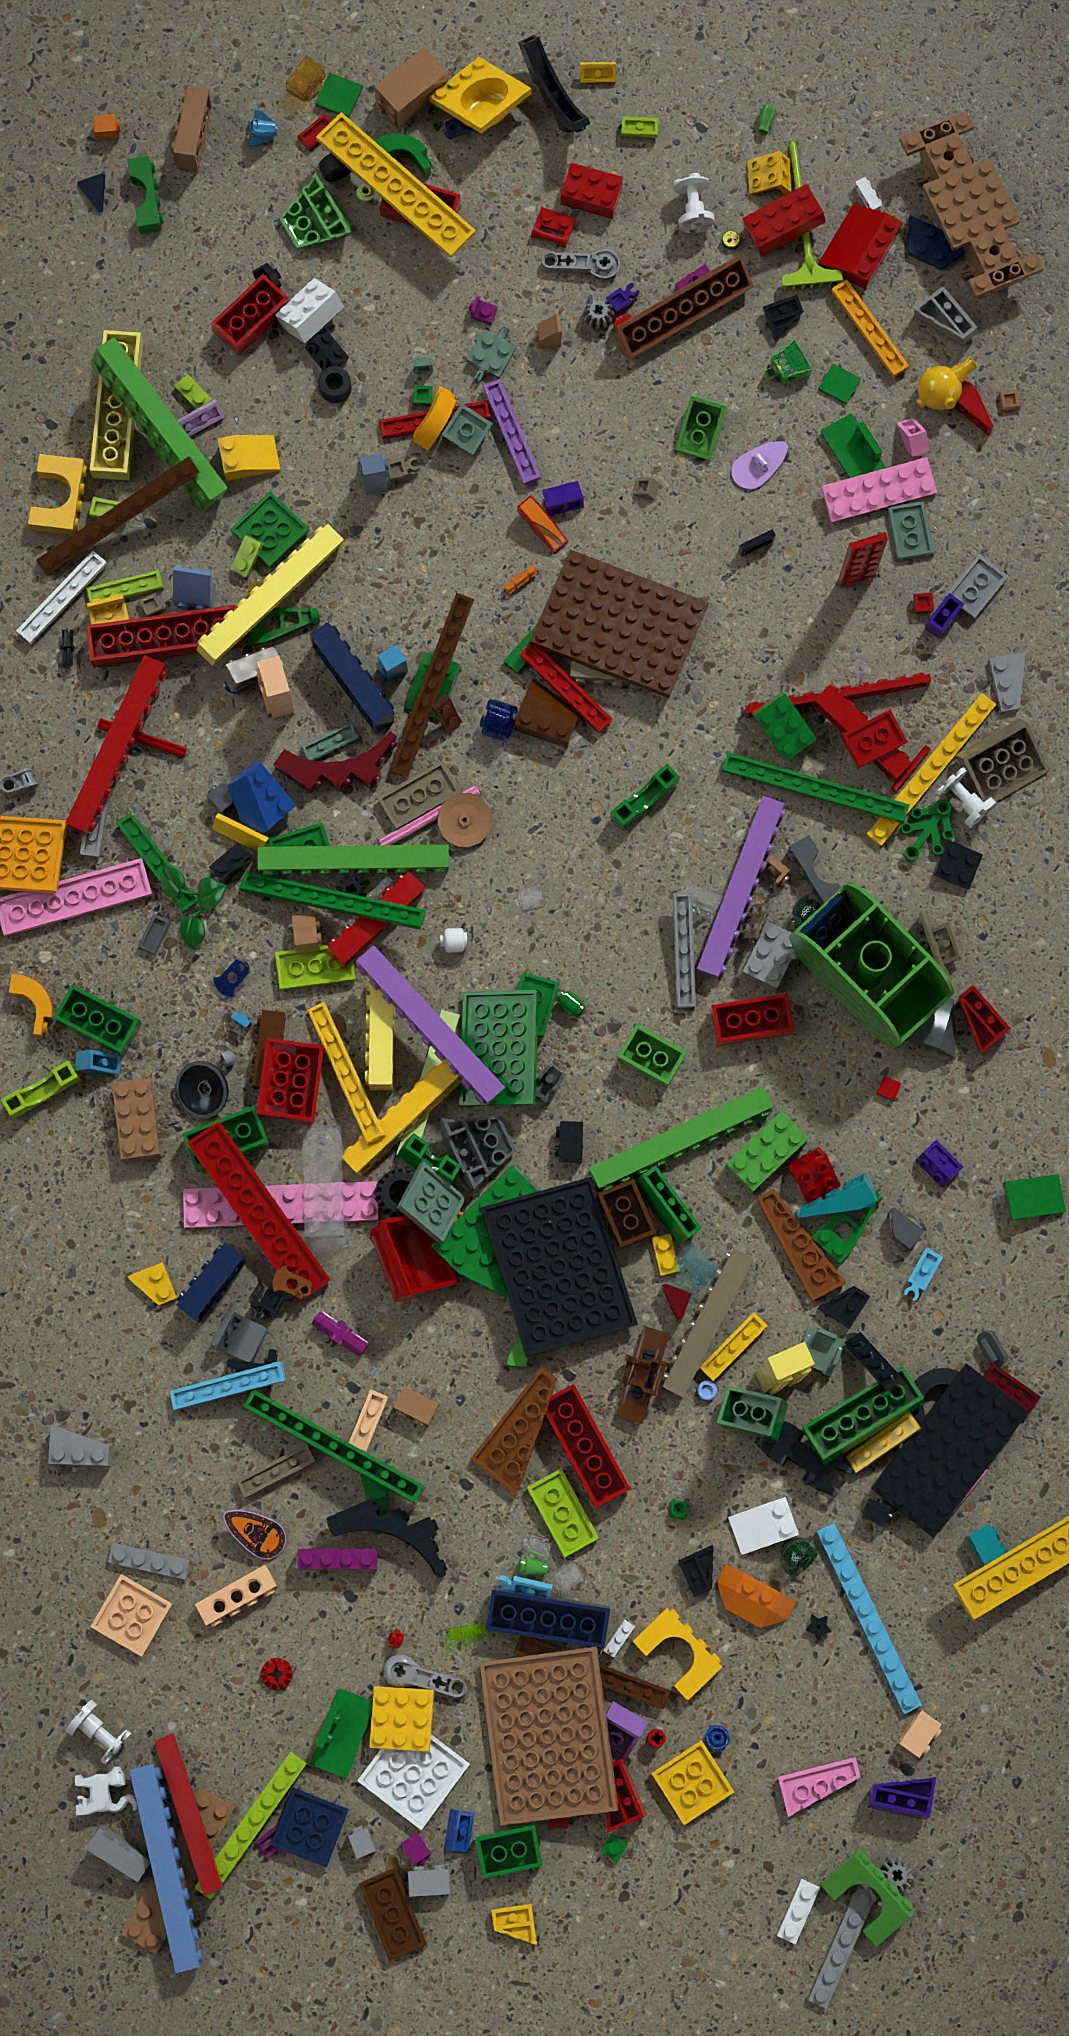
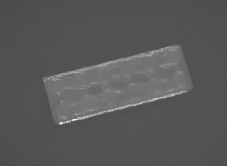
M341 1125L303 1127L305 1239L344 1238Z

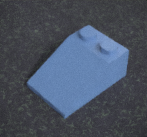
M174 566L173 601L175 606L182 610H188V608L196 610L213 608L216 589L211 572Z

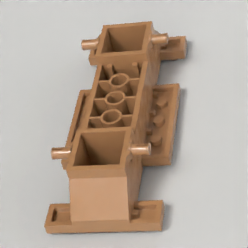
M966 111L900 137V143L907 156L919 152L920 164L924 170V175L915 178V183L918 186L927 182L923 184L922 189L952 251L961 247L964 248L969 269L960 272L962 280L973 276L972 279H969L968 284L975 298L1024 281L1026 278L1042 272L1044 268L1036 253L1019 259L1018 250H1014L1005 230L1019 225L1020 219L990 158L974 164L973 157H969L959 137L974 130V125ZM945 157H949L951 160L948 161V160H945L944 158H945ZM994 251L998 255H992L990 252Z

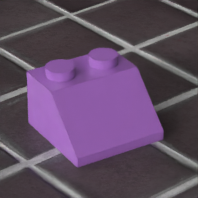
M613 1701L606 1712L611 1754L619 1759L624 1757L626 1761L648 1722Z

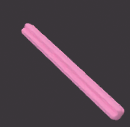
M473 786L467 789L466 791L462 792L472 793L476 796L480 795V792L476 786ZM441 805L381 838L379 844L393 845L438 819Z

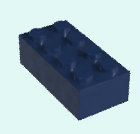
M226 1243L218 1245L213 1252L215 1256L212 1260H207L203 1264L201 1274L198 1277L194 1276L189 1283L191 1287L187 1292L183 1291L177 1298L178 1303L176 1305L179 1309L198 1323L246 1263L244 1256Z

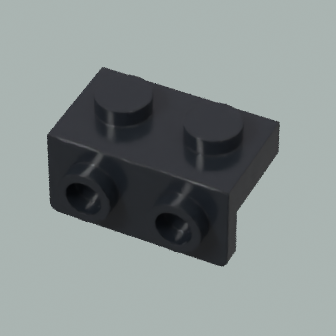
M328 330L314 335L305 347L322 370L346 363L349 359L348 355Z

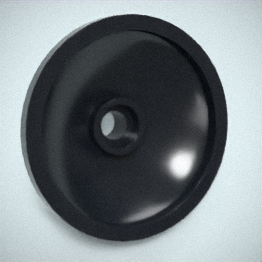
M195 1061L187 1064L179 1072L175 1083V1092L179 1104L193 1117L200 1119L213 1117L220 1113L227 1103L229 1094L227 1080L222 1071L210 1062Z

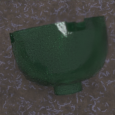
M809 894L801 897L793 905L792 913L794 917L791 918V921L796 928L819 909L812 898L809 899Z
M802 1537L793 1540L788 1539L782 1545L783 1549L780 1553L781 1566L789 1576H798L797 1571L801 1568L805 1571L818 1556L816 1551H819V1549L811 1541Z

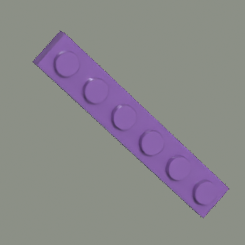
M498 379L483 385L484 392L523 485L540 480L541 475L501 380Z

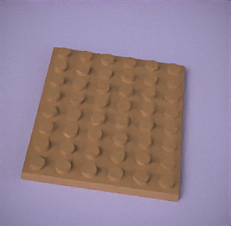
M597 1647L480 1662L500 1825L618 1811Z

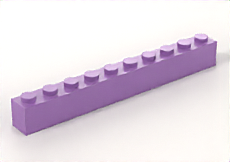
M762 796L696 973L714 980H718L719 975L723 977L727 967L723 964L726 958L730 959L733 948L730 947L732 941L736 942L740 932L737 930L739 923L743 924L746 913H743L745 906H750L753 898L750 895L751 890H756L760 880L756 878L758 872H763L766 864L763 861L765 854L769 855L772 844H769L772 837L776 838L779 830L776 824L778 820L782 821L786 810H783L784 803Z
M374 945L356 960L357 971L362 976L366 975L370 979V985L375 990L379 989L383 993V999L389 1005L392 1003L396 1007V1013L402 1019L405 1017L408 1020V1026L415 1033L417 1031L420 1033L424 1044L428 1047H433L437 1058L440 1061L445 1060L449 1065L448 1069L453 1075L457 1074L462 1079V1085L475 1093L474 1097L480 1104L484 1103L487 1106L504 1091V1085Z

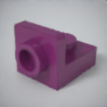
M476 296L475 301L472 300L469 306L471 319L492 326L498 306L483 302L480 296Z

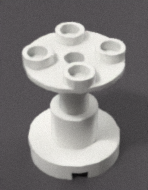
M692 173L687 178L674 180V191L688 196V203L685 205L686 213L678 220L680 231L690 233L689 230H695V233H700L711 229L713 223H715L714 214L704 210V204L702 201H699L698 195L699 192L709 187L710 181L705 177H700L699 173Z
M962 767L955 775H951L945 781L947 784L941 786L936 791V794L941 797L951 789L963 802L961 807L970 815L964 824L972 828L997 803L992 797L983 802L975 793L971 795L959 782L967 773V770Z
M90 1700L81 1709L82 1711L78 1716L76 1715L66 1731L73 1736L80 1729L90 1739L94 1736L104 1744L108 1751L102 1757L101 1762L106 1765L112 1756L117 1754L122 1747L121 1744L132 1733L125 1730L118 1739L113 1737L102 1727L104 1723L93 1714L98 1704Z

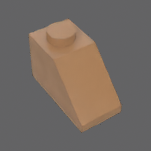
M560 314L538 323L537 331H534L535 342H539V348L561 346L562 329Z

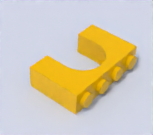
M39 454L37 465L38 477L66 483L71 488V494L68 501L59 508L48 509L31 506L28 520L29 528L31 531L73 535L80 525L78 512L82 511L83 503L80 500L81 495L85 493L83 481L84 477L88 475V466L85 465L84 459Z
M666 1608L632 1642L645 1656L660 1642L669 1637L681 1638L690 1645L693 1651L692 1666L673 1685L688 1701L722 1668L720 1665L722 1661L715 1653L711 1655L706 1650L708 1646L701 1638L697 1640L692 1635L694 1631L687 1623L683 1625L678 1620L680 1616L673 1608L671 1610Z

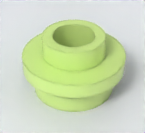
M361 184L357 188V197L361 201L369 202L374 198L375 191L367 184ZM364 190L369 191L367 194L363 193Z

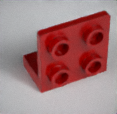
M819 1147L785 1165L788 1172L795 1178L807 1204L840 1187L839 1180L827 1154Z

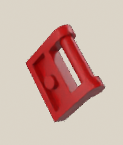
M541 207L531 237L536 239L539 237L561 244V247L566 248L576 217ZM540 228L547 229L559 234H563L564 236L561 237L545 231H541Z

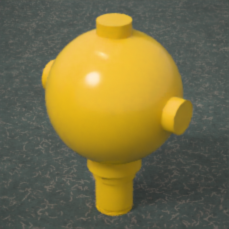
M970 356L963 363L957 366L954 365L952 368L946 366L927 368L918 383L919 398L916 399L917 403L922 409L925 406L937 411L952 409L961 396L962 383L978 365Z

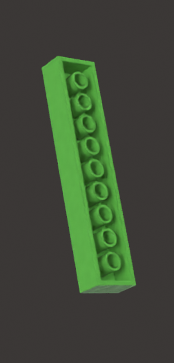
M113 337L96 348L91 360L92 368L95 372H99L104 384L112 389L116 400L124 405L127 415L130 418L133 417L139 431L145 433L149 444L159 452L161 460L172 468L188 456H191L201 473L182 485L185 492L190 493L193 497L194 504L201 508L202 511H205L220 501L227 490V486L116 338Z

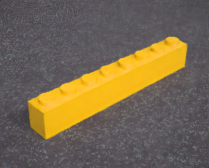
M445 1060L438 1066H434L428 1072L426 1078L419 1080L410 1093H405L396 1106L390 1107L386 1115L381 1120L378 1119L386 1137L368 1145L363 1134H361L358 1142L353 1146H349L344 1151L342 1158L360 1177L461 1083L462 1079L457 1074L453 1075L448 1069L449 1065Z

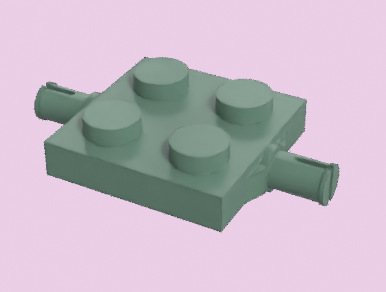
M505 326L502 327L499 335L484 329L466 362L475 366L478 370L473 378L478 383L481 382L484 374L499 379L517 346L505 339L510 331Z

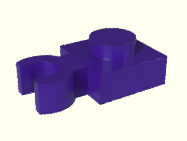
M629 283L625 291L619 288L606 297L607 303L612 304V309L616 314L631 305L630 298L634 299L639 296V290L636 292L630 291L634 287L633 283Z

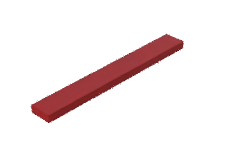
M172 1733L154 1742L203 1895L207 1896L224 1889L175 1734Z

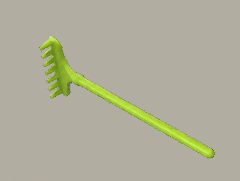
M792 141L789 144L795 189L802 186L797 146ZM809 232L803 234L805 261L797 272L786 274L782 277L783 291L785 292L788 286H792L794 291L798 285H801V290H803L805 285L810 284V289L813 288L814 284L818 283L819 288H822L823 283H828V287H831L832 282H837V285L843 281L841 271L824 269L818 266L813 259Z

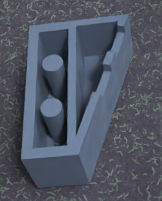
M382 453L360 457L359 465L365 494L388 491L387 484H390L387 459L383 460Z

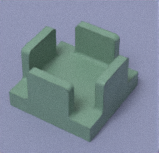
M461 403L441 436L449 440L450 444L462 452L466 451L473 456L493 423Z
M808 1326L802 1343H806L815 1363L811 1369L831 1377L840 1358L845 1340L837 1338V1335L821 1328L815 1329Z

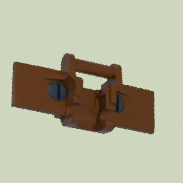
M646 1326L643 1327L635 1356L632 1357L626 1354L624 1359L627 1362L623 1375H619L618 1381L626 1385L616 1416L643 1424L651 1396L659 1397L660 1393L658 1391L664 1371L669 1365L668 1362L662 1361L670 1333ZM655 1364L658 1365L651 1390L646 1389V1384L652 1365Z

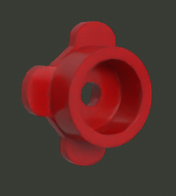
M395 1629L394 1632L391 1631L387 1640L389 1648L399 1649L402 1645L404 1633H401L399 1629Z

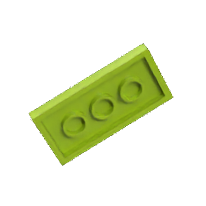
M327 945L319 946V951L296 954V949L275 952L280 991L356 981L354 960L343 969L327 954Z
M562 1468L527 1487L564 1558L599 1539Z

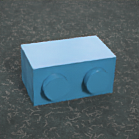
M398 645L378 655L377 670L382 678L385 677L388 682L408 672L407 660Z

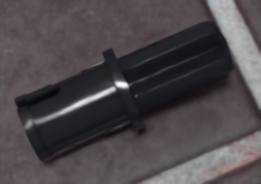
M68 629L62 630V645L60 649L62 650V666L65 667L73 666L75 646H73L74 631L71 629L69 633Z

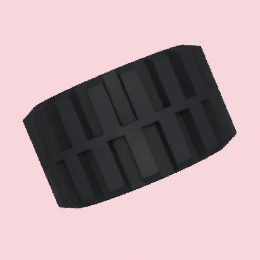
M404 1168L394 1169L383 1175L377 1182L374 1192L376 1193L375 1202L377 1201L378 1208H381L385 1215L388 1214L392 1218L406 1216L397 1209L398 1204L391 1200L389 1189L396 1182H401L408 1186L414 1176L413 1171H407Z

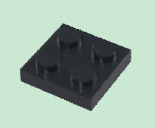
M947 840L933 875L969 890L983 854Z

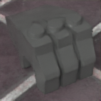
M551 1063L536 1079V1097L540 1098L544 1103L550 1100L558 1090L566 1074Z

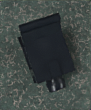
M258 1278L257 1281L261 1289L250 1306L254 1309L260 1307L255 1315L258 1319L260 1317V1320L264 1321L268 1312L271 1318L275 1319L283 1302L293 1301L292 1295H287L280 1298V1294L270 1288L263 1295L265 1287L262 1279Z

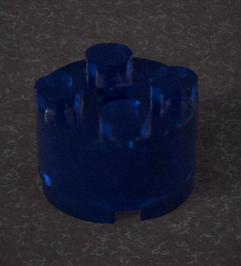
M489 699L486 706V716H482L480 720V727H483L482 733L484 736L506 742V738L509 739L516 720L513 719V714H517V706L496 699Z

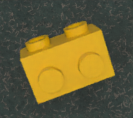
M114 594L103 600L93 599L90 603L86 604L91 624L129 619L123 595Z

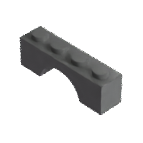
M809 835L789 846V853L787 855L792 863L795 862L798 866V874L802 879H806L808 883L807 888L812 895L815 894L817 897V904L820 908L841 889L839 883H826L815 874L813 860L819 850Z

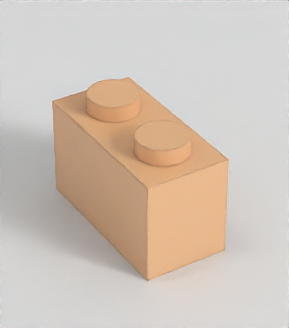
M919 1710L898 1741V1744L918 1758L921 1755L925 1756L930 1749L928 1744L932 1738L935 1740L941 1733L940 1726L942 1724L924 1711Z

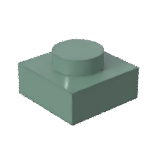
M419 357L413 360L415 374L433 372L432 358Z

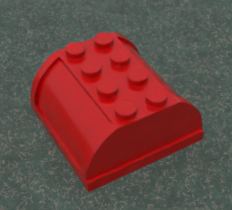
M407 1216L382 1220L377 1223V1226L367 1232L374 1245L394 1303L422 1297L460 1283L457 1273L430 1247L435 1240Z

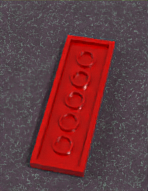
M886 532L849 543L838 578L840 588L844 586L849 588L856 585L857 582H868L874 579L888 540Z

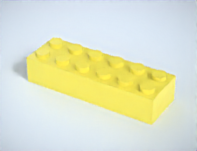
M367 977V991H370V995H366L367 1010H370V1014H366L367 1029H369V1033L366 1032V1047L369 1048V1052H365L366 1067H369V1071H365L366 1086H369L370 1091H393L394 1005L392 1003L389 1005L383 999V993L379 989L375 990L370 985V979Z

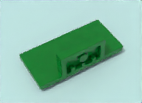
M852 413L821 429L822 436L849 478L886 468L881 460L882 450L864 421L858 423Z
M340 1688L337 1690L316 1743L310 1765L343 1778L348 1777L372 1714V1700Z

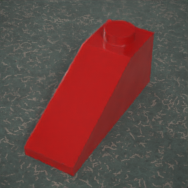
M964 381L962 383L961 396L954 408L990 436L994 426L976 387L971 382Z

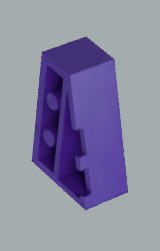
M936 1777L874 1784L870 1787L867 1808L927 1820L931 1814Z

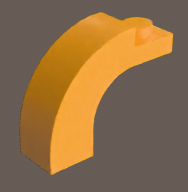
M441 386L436 389L428 413L414 432L412 441L426 450H429L443 430L455 406V395L450 390L444 389Z
M12 974L9 994L12 997L26 998L35 1004L36 1019L33 1035L36 1038H44V1033L47 1034L49 1025L46 1020L54 1021L52 1001L38 982L23 975Z

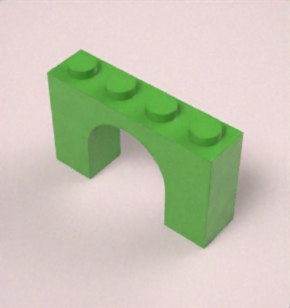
M858 1849L826 1876L821 1886L834 1900L848 1888L857 1884L868 1885L877 1891L882 1900V1911L870 1920L863 1929L865 1935L877 1947L909 1920L915 1910L911 1902L902 1897L898 1888L885 1878L882 1870L876 1868L871 1863L869 1856Z

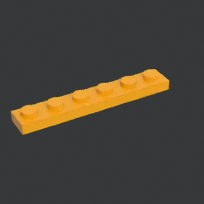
M846 279L833 287L831 290L832 294L891 376L894 378L909 368L908 363L849 281Z

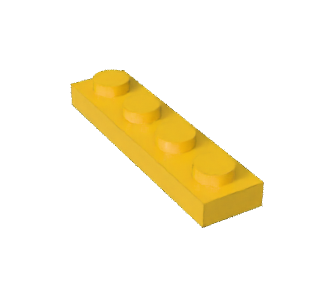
M753 1312L699 1369L713 1382L768 1325Z
M908 1412L848 1454L846 1458L854 1471L860 1473L921 1430V1427L911 1412Z

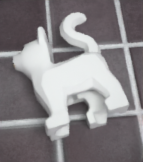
M119 1766L113 1767L112 1771L108 1774H96L88 1778H84L82 1775H75L76 1786L90 1788V1798L77 1796L79 1805H76V1815H91L96 1812L116 1813L122 1811L127 1803L132 1804L134 1811L138 1809L136 1797L130 1794L121 1797L117 1804L112 1803L110 1786L121 1787L129 1784Z

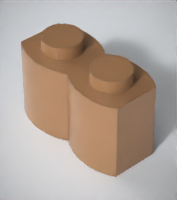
M315 913L292 915L296 954L319 951V945L322 944L321 933H317V930L320 929L319 918H315Z

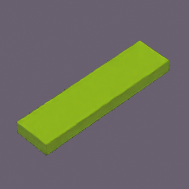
M159 570L86 588L89 602L93 599H107L110 595L114 594L123 595L124 599L164 589Z

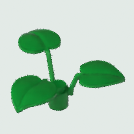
M166 866L161 874V886L165 895L169 898H177L180 892L197 895V903L202 907L192 917L184 916L180 923V933L184 942L190 948L196 950L205 936V926L196 917L204 911L214 909L219 904L227 885L206 877L199 881L197 892L182 889L185 886L183 874L174 867Z

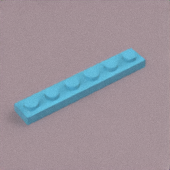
M279 1361L171 1390L173 1410H180L285 1382L286 1376L283 1362Z

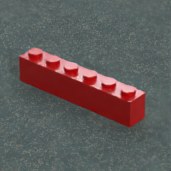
M829 684L811 702L842 734L868 721L867 715L859 712L855 708L854 703L850 699H845L841 695L839 688ZM898 749L872 761L891 781L897 779L912 763L909 760V756Z
M408 872L406 875H400L392 888L390 886L386 888L379 900L411 906L424 894L425 886ZM357 916L355 918L356 922L351 926L347 925L341 931L342 935L338 939L333 938L328 943L327 954L344 969L391 924Z

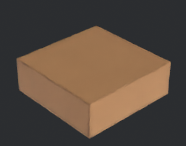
M1018 390L999 392L1002 412L1021 408Z

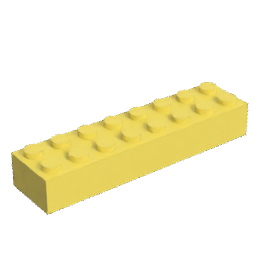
M104 330L102 344L115 337L140 370L143 347L141 333ZM99 374L90 472L92 478L130 481L135 420L127 415L124 405L116 400L114 392L104 384L103 378Z
M803 1342L767 1358L755 1374L764 1394L769 1392L770 1395L781 1391L786 1385L791 1387L799 1383L812 1371L811 1367L815 1363L806 1343Z

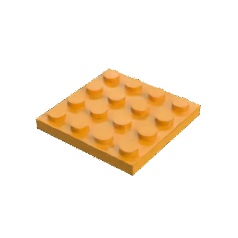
M0 816V890L57 894L67 829L66 820Z

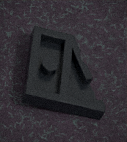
M798 295L771 303L762 308L774 341L778 340L804 312Z

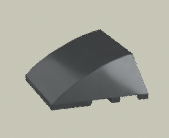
M949 998L905 1041L935 1050L939 1054L955 1059L954 999Z
M500 1116L472 1119H441L443 1143L450 1158L461 1165L458 1171L459 1177L472 1189L478 1186L516 1152Z

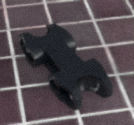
M786 1421L783 1422L779 1440L775 1443H768L759 1438L755 1440L754 1444L768 1458L783 1467L789 1459L807 1471L802 1478L805 1483L834 1498L839 1492L829 1484V1473L832 1470H839L851 1475L853 1469L840 1456L823 1465L816 1452L801 1442L804 1437L803 1431Z

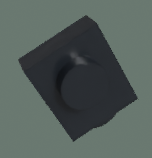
M268 263L252 271L255 280L264 274L278 288L282 286L279 280L281 279L280 273Z

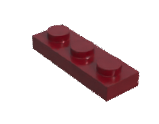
M991 1363L983 1375L1029 1413H1031L1041 1396L994 1363Z

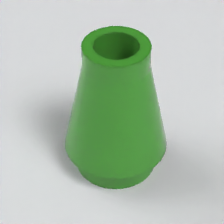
M764 104L760 109L759 132L768 134L777 116L776 107Z
M528 1556L520 1557L518 1573H522V1575L547 1574L548 1563H543Z

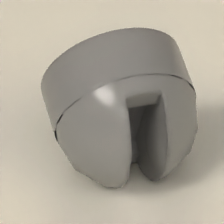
M225 1051L220 1053V1058L225 1068L235 1063L236 1057L233 1052Z

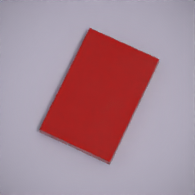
M891 709L840 735L857 769L908 743Z

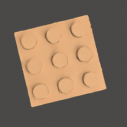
M121 1574L90 1627L143 1657L173 1604Z

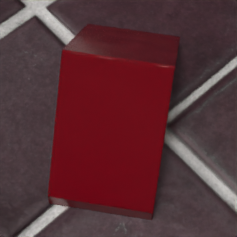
M664 1284L661 1288L677 1323L681 1322L692 1293Z

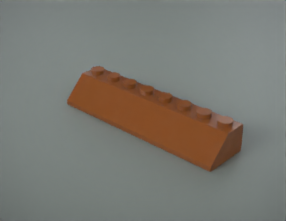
M740 254L616 326L615 339L621 353L632 359L753 288L754 285L743 256Z

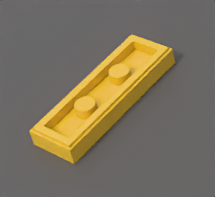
M220 813L215 817L212 830L257 852L258 847H267L268 837Z

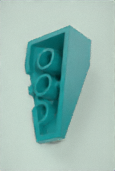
M868 1171L845 1182L842 1189L830 1191L825 1195L826 1198L822 1199V1197H819L797 1209V1216L799 1218L871 1208L877 1201V1194Z

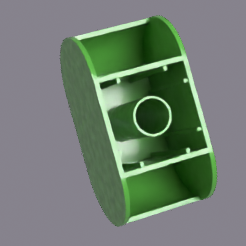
M847 882L841 889L789 936L795 952L814 976L872 1035L889 1047L897 1048L954 994L953 986L939 964L874 897L854 883ZM840 894L845 899L855 919L823 950L813 940L799 931L832 898Z

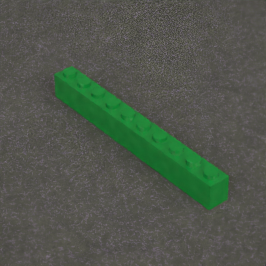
M254 1389L243 1406L252 1414L414 1505H417L426 1489L420 1482Z

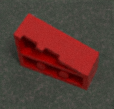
M974 985L958 997L982 1055L1006 1035L1011 1028Z
M624 1757L612 1762L619 1810L606 1812L607 1832L647 1815Z

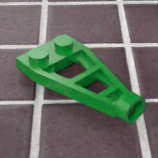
M275 607L265 617L279 618L280 627L272 632H266L263 618L246 634L248 646L268 644L313 623L320 622L318 607L311 609ZM297 615L299 622L287 627L284 623V616Z
M877 1192L875 1205L868 1209L862 1208L865 1216L859 1224H856L849 1218V1215L854 1210L840 1212L826 1221L811 1237L838 1264L853 1250L875 1207L883 1200ZM841 1222H848L853 1228L849 1239L845 1241L834 1233V1227Z

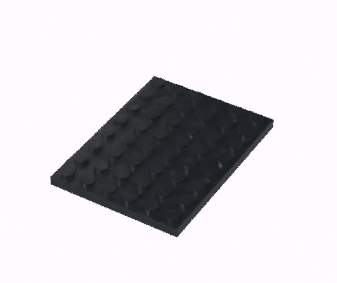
M592 1177L480 1208L526 1358L638 1325Z

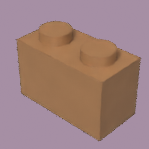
M404 1386L393 1408L396 1410L395 1414L405 1419L409 1416L414 1419L413 1423L424 1427V1425H430L439 1404Z

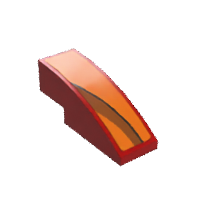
M531 495L517 506L518 514L554 554L568 542L555 522Z

